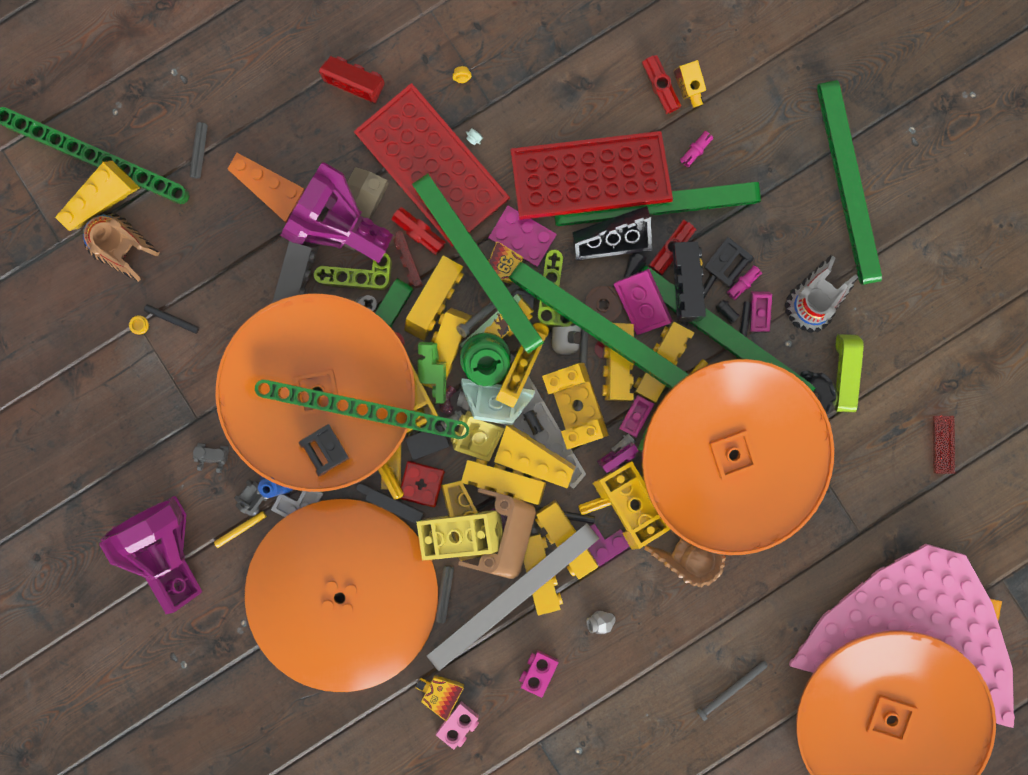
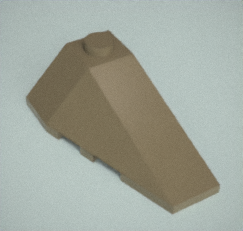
M355 167L347 184L358 209L362 212L360 216L371 220L389 183L386 179L370 171ZM344 243V247L354 252L356 251V249Z

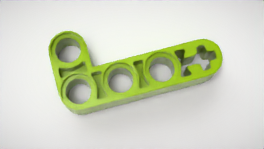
M551 250L546 255L543 276L546 278L547 275L554 274L557 277V281L554 284L559 286L563 256L558 250ZM553 255L559 260L556 261L555 269H551L552 260H549ZM540 301L538 310V321L552 327H568L573 324L571 321L567 324L562 323L560 320L561 315ZM543 312H550L552 318L549 321H544L541 318Z
M385 253L383 257L387 258V264L379 266L378 262L373 260L372 270L320 266L314 271V278L324 286L385 290L390 285L392 261L389 255ZM325 272L327 275L333 276V279L331 277H324V280H322L319 276ZM341 273L347 274V280L344 282L338 281V276ZM360 275H366L367 279L363 284L357 283V278ZM378 277H385L386 281L383 285L379 286L376 284Z
M838 334L836 337V350L839 353L836 381L838 394L835 405L836 412L857 411L864 347L863 340L858 335Z

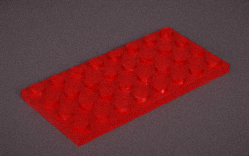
M412 83L353 131L452 248L454 245L412 184L428 173L469 233L510 199L508 194Z
M661 131L510 149L519 220L673 201Z

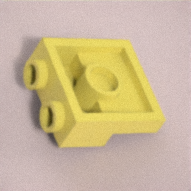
M467 411L465 415H461L459 421H463L469 426V434L463 439L451 438L452 446L455 451L489 462L505 428L503 425L494 422L473 419L472 413ZM459 424L458 432L455 431L458 436H463L466 433V428L464 425Z

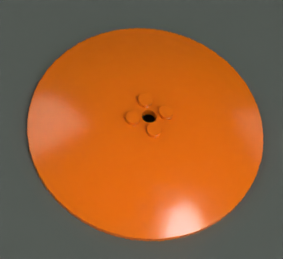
M296 295L281 299L259 310L232 337L222 356L217 373V413L230 445L237 455L260 476L273 483L294 490L308 492L331 491L362 481L380 469L393 456L405 438L408 428L262 398L255 392V385L258 381L270 380L312 390L314 387H320L326 393L414 411V374L407 352L398 336L382 318L370 309L352 300L335 295ZM264 383L261 386V392L267 394L270 391V387L267 383ZM286 387L280 391L282 398L285 399L289 396V389ZM304 391L300 394V401L305 403L309 400V394ZM325 395L321 396L319 404L322 407L327 406L329 403L328 397ZM341 400L338 404L341 411L347 410L348 402ZM361 404L358 407V413L365 415L368 412V407L366 404ZM380 408L377 412V416L380 419H385L388 415L385 408ZM404 412L398 413L397 421L401 424L405 423L407 415ZM329 424L349 459L318 477L315 472V466L305 449L300 447L299 442ZM313 441L311 445L323 465L327 464L328 461L317 442Z
M732 359L716 362L694 371L677 383L667 393L654 412L647 428L642 452V469L646 490L652 505L664 523L686 542L700 549L725 555L757 553L782 543L799 531L810 520L824 499L834 465V441L830 422L823 406L813 391L787 370L771 363L751 359ZM732 450H737V458L731 460L729 458L730 452Z
M330 499L312 503L294 511L278 522L264 537L255 551L249 565L245 584V608L248 623L254 639L265 656L281 672L293 680L311 688L331 692H351L374 687L389 680L406 668L426 643L434 625L438 605V583L432 560L422 561L419 536L405 521L394 513L373 503L354 499ZM341 592L345 595L343 603H338L335 600L336 593Z
M903 630L883 631L868 634L848 642L831 653L818 666L808 680L800 698L796 718V734L802 759L810 775H981L994 746L996 715L991 693L983 677L975 666L953 646L940 639L918 632ZM894 715L897 717L894 723H887L889 716Z

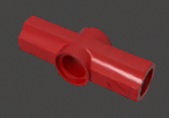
M651 56L642 61V65L652 84V89L657 94L665 113H672L679 109L681 104L671 85V79L666 75L658 56ZM658 81H663V82H665L666 87H665V88H660V87H658L657 82H658Z
M402 207L391 218L394 223L407 232L406 234L418 244L421 243L434 255H437L446 244L444 240L431 231L427 224L420 219H416Z
M683 220L649 264V267L662 276L673 262V252L669 251L668 244L688 242L697 229L689 222Z

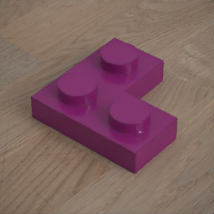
M631 442L616 453L613 451L609 452L599 459L597 463L606 473L609 471L612 473L620 467L619 464L625 460L628 462L636 457L635 453L639 450Z
M590 525L599 539L588 550L599 566L630 547L621 529L604 539L596 525Z

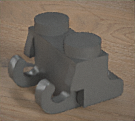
M198 443L197 447L193 450L194 462L200 461L199 465H197V470H203L204 462L219 464L216 472L221 473L223 465L228 460L229 446L221 445L220 449L206 448V444Z
M248 479L246 482L247 486L234 499L238 502L236 506L241 512L255 516L259 511L260 503L268 498L263 497L259 493V482H253Z

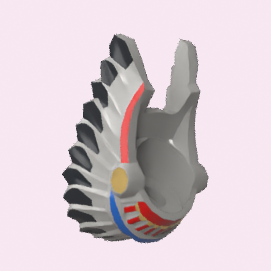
M830 255L802 283L798 284L796 289L790 290V294L784 304L786 307L785 314L789 316V320L792 321L794 327L809 333L819 332L831 323L836 310L846 299V296L852 290L854 283L859 277L855 274L839 289L834 288L829 281L825 280L831 272L835 257Z

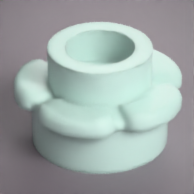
M473 128L469 132L466 131L468 135L466 139L473 145L476 143L481 144L482 135Z

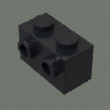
M437 423L435 424V428L437 431H444L442 425L438 426ZM418 430L408 433L409 437L405 438L413 460L450 447L446 436L427 432L420 433Z

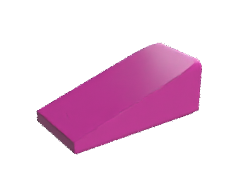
M751 292L750 331L770 332L772 293Z
M637 394L619 429L637 437L654 403Z

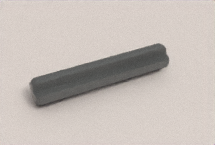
M197 122L190 167V177L196 179L201 177L208 127L203 122Z
M444 566L435 619L437 623L446 622L454 567Z

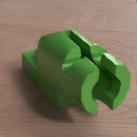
M420 342L418 344V354L425 357L418 359L419 381L424 384H436V386H433L432 396L436 398V403H444L446 401V362L437 361L439 360L437 343Z

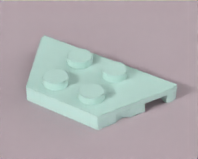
M462 378L461 386L473 419L513 425L535 394V390L523 388L516 404L512 408L495 400L502 385L481 386L469 379Z

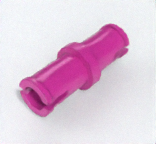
M704 131L698 140L690 145V149L680 159L681 163L685 162L684 166L690 167L694 160L704 153L705 147L713 140L712 135L707 137L710 133Z
M753 265L727 291L728 296L736 300L746 289L748 290L751 284L762 275L760 269Z

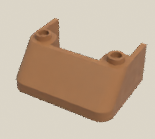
M479 488L478 493L496 499L495 509L499 514L508 516L498 555L493 553L484 554L480 558L478 566L459 561L458 565L508 579H515L521 573L536 516V509L528 502Z

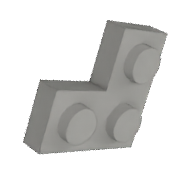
M302 491L298 501L285 494L278 495L271 510L286 517L304 506L319 502L324 493Z

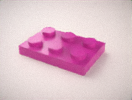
M507 206L488 239L495 243L503 244L522 256L523 260L538 267L557 234L532 219L519 220L518 211Z
M650 269L614 283L631 324H634V330L637 335L670 324L673 321Z

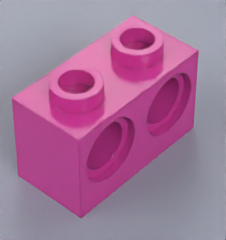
M539 650L535 654L532 653L527 662L530 666L527 672L523 671L519 679L522 682L521 688L542 698L559 663L558 659ZM540 659H544L548 663L543 669L538 668L536 665ZM536 677L539 679V683L536 686H531L528 680Z

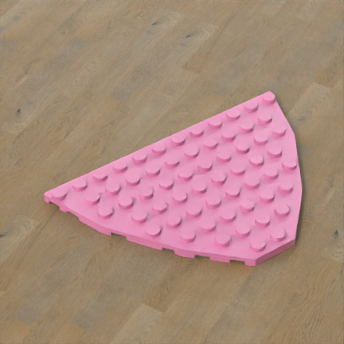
M924 544L918 550L910 554L908 553L895 560L894 563L875 571L868 580L858 585L841 599L839 604L822 615L810 632L808 639L800 646L798 653L789 662L790 667L813 673L831 653L859 637L876 632L900 630L926 634L953 646L975 666L991 693L995 707L996 723L1012 728L1014 726L1013 668L993 604L966 555L955 551Z

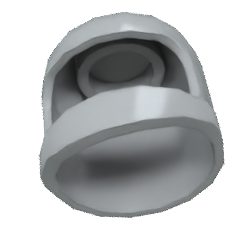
M577 325L552 327L553 350L561 355L576 353L579 349V344L574 343V334L581 332V328Z

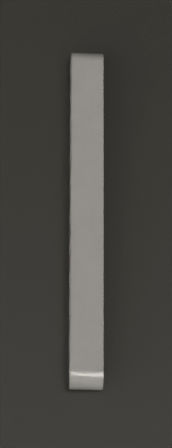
M586 523L429 653L427 658L440 671L594 544L599 537Z

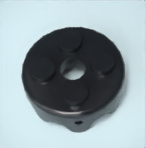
M808 370L802 371L800 376L816 388L813 393H818V400L826 414H830L835 408L838 398L834 383L824 373H813Z

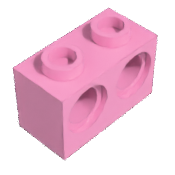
M460 701L449 715L447 721H444L437 730L436 736L453 750L457 745L461 747L467 739L465 735L468 731L473 732L478 726L479 722L477 720L479 715ZM466 714L471 720L468 723H463L459 717ZM455 730L457 731L458 736L456 738H450L448 736V731Z

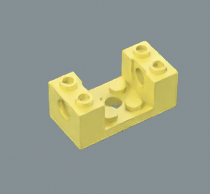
M496 510L457 517H448V515L431 517L417 522L422 561L492 554L499 551L503 536L501 515ZM453 532H457L459 534L458 542L453 540Z

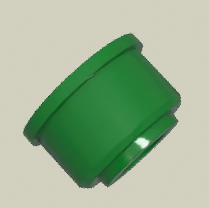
M478 333L470 337L462 346L460 352L461 367L468 379L475 384L493 386L501 382L508 374L511 361L510 350L506 342L498 335Z

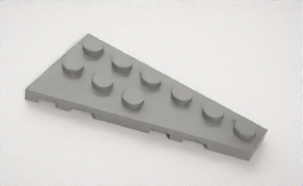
M528 376L523 388L535 390V394L513 425L576 466L570 482V486L574 489L586 473L572 449L567 450L561 430ZM530 410L538 413L536 416L544 428L542 432H538L536 435H533L527 421H524L525 417L523 414Z

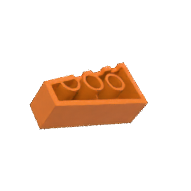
M237 152L228 167V170L287 223L305 191L304 188Z

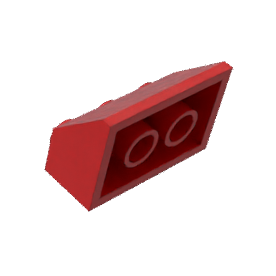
M330 56L319 70L324 82L374 104L377 103L385 85L382 75L374 71L369 73L365 71L364 67L358 64H354V66L348 64L347 60L339 56L337 58Z

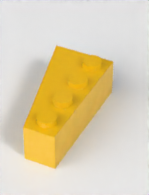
M442 256L408 314L404 331L425 341L429 332L435 327L438 315L441 316L446 307L444 305L445 302L453 296L455 284H459L464 276L462 265Z
M450 308L445 314H441L438 322L441 325L439 332L435 331L431 341L437 343L439 360L437 361L446 362V381L453 366L452 362L459 351V343L464 338L458 333L456 327L461 323L465 324L472 318V315L454 308ZM422 383V385L427 386V387L432 388V389H433V386H436V384H424V383Z
M613 323L634 337V324ZM604 346L603 355L606 358V365L603 366V377H606L605 385H602V396H605L607 401L628 402L634 400V393H630V389L634 384V376L630 374V370H632L634 364L608 346Z
M476 459V462L467 460L461 483L474 485L481 489L491 490L540 505L546 482H542V479L531 476V478L525 477L523 472L513 469L512 473L505 471L506 467L498 464L491 467L487 465V461Z

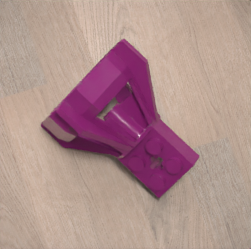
M322 162L290 215L280 236L292 243L303 245L304 242L338 247L339 249L345 243L379 263L390 244L393 234L386 228L375 225L369 218L360 216L362 212L356 205L344 174ZM326 206L329 209L323 222L318 221V217Z
M176 496L130 517L121 524L115 525L102 537L99 543L111 565L145 577L165 614L176 612L202 593L199 584L185 561L183 547L187 515Z

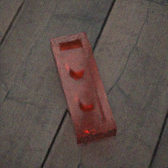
M402 230L395 233L396 238L393 241L396 249H401L403 256L400 259L403 267H408L410 274H407L410 285L414 284L416 289L420 288L423 284Z
M933 416L934 474H955L954 416Z

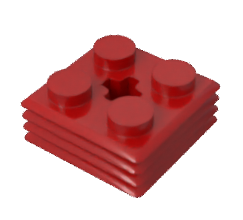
M408 461L400 487L403 491V497L400 499L435 507L445 471ZM424 479V483L427 486L422 487V490H420L416 482Z

